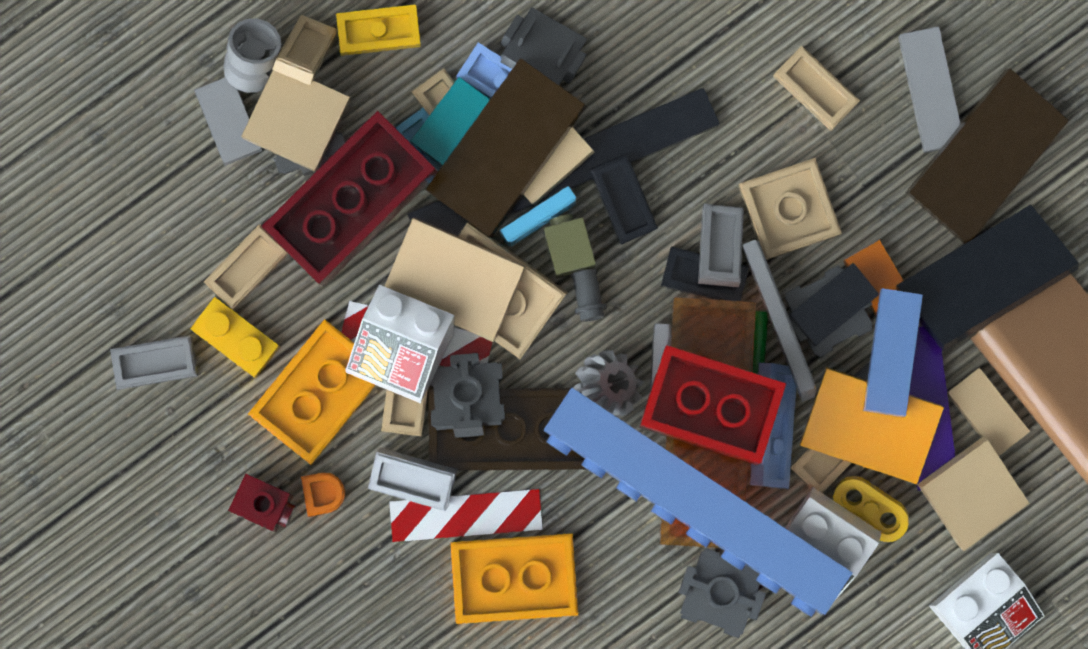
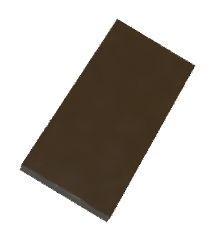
M520 58L425 190L492 238L587 106Z
M1011 68L1005 69L905 193L962 243L966 244L974 239L1069 120Z
M571 388L500 389V403L504 404L505 419L502 425L483 426L484 435L459 438L455 437L453 429L436 430L431 425V410H435L434 389H429V462L454 468L457 471L587 470L581 465L585 458L573 450H570L568 455L558 451L546 442L550 435L544 432V428Z

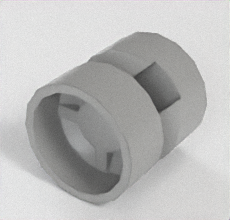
M245 19L238 22L231 29L223 66L224 76L229 84L237 90L247 93L264 90L281 49L280 35L276 28L267 21Z

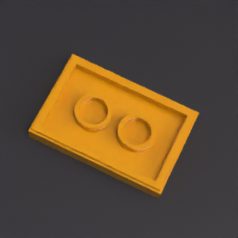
M325 319L248 413L249 416L310 465H313L376 387L375 384L346 373L354 342Z
M826 367L800 441V446L917 484L944 409L943 405L909 395L905 417L863 411L867 380Z
M573 534L450 542L456 624L578 615Z

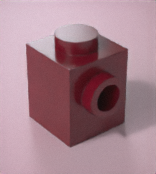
M245 473L228 511L270 531L277 532L279 526L287 527L296 505L290 503L294 495Z

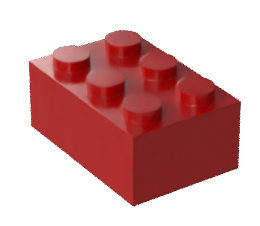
M666 345L639 428L758 466L762 463L786 383Z

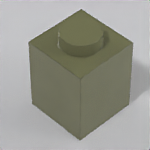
M566 214L550 219L551 226L544 227L543 233L556 279L569 276L580 270L595 269L596 263L583 217L574 219L573 214Z

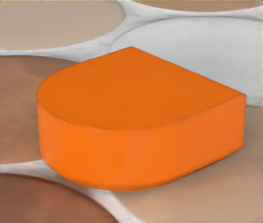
M331 473L301 476L308 517L332 513L342 506L346 491L343 482L337 476Z

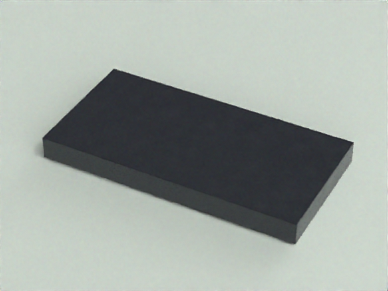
M1030 204L896 285V290L923 295L919 321L944 352L1077 271L1079 262Z

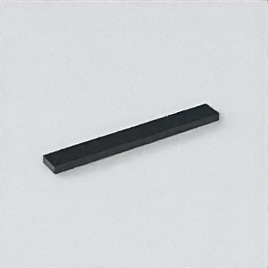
M701 88L584 138L595 153L538 203L549 199L567 186L573 189L592 181L589 169L623 154L628 155L632 164L719 127L720 123L705 89ZM523 194L508 216L534 205ZM440 200L408 213L410 222L412 218L416 217L457 236L468 223L466 219Z

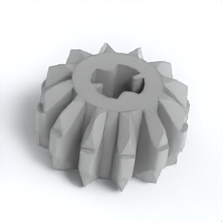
M613 350L602 351L599 355L593 354L584 360L585 366L578 368L575 372L582 382L575 384L573 389L582 392L584 396L617 418L619 415L625 416L630 414L634 410L632 404L638 403L643 398L636 388L642 386L645 381L635 378L634 373L639 365L632 364L627 366V354L620 353L615 355Z

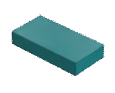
M458 77L410 142L443 166L490 99Z

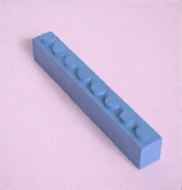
M572 387L544 428V432L550 435L546 442L565 455H568L570 450H573L585 458L581 464L584 468L600 478H603L605 473H608L620 481L616 488L636 502L640 496L655 504L651 510L655 515L671 525L675 519L679 520L689 527L686 535L706 548L710 542L714 543L724 550L721 555L722 559L741 571L745 565L759 573L756 579L758 583L776 594L782 588L794 596L791 604L810 617L813 616L815 611L821 615H826L853 573Z

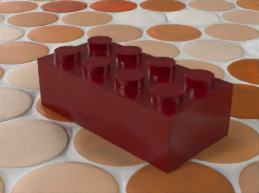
M377 111L261 227L319 285L325 287L435 177L438 171Z

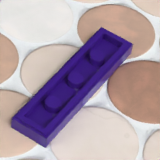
M924 326L918 327L909 395L943 405L944 409L918 483L955 457L942 350ZM916 484L917 491H921L919 486Z

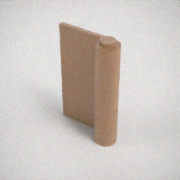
M1070 274L978 330L970 339L1088 484V294Z

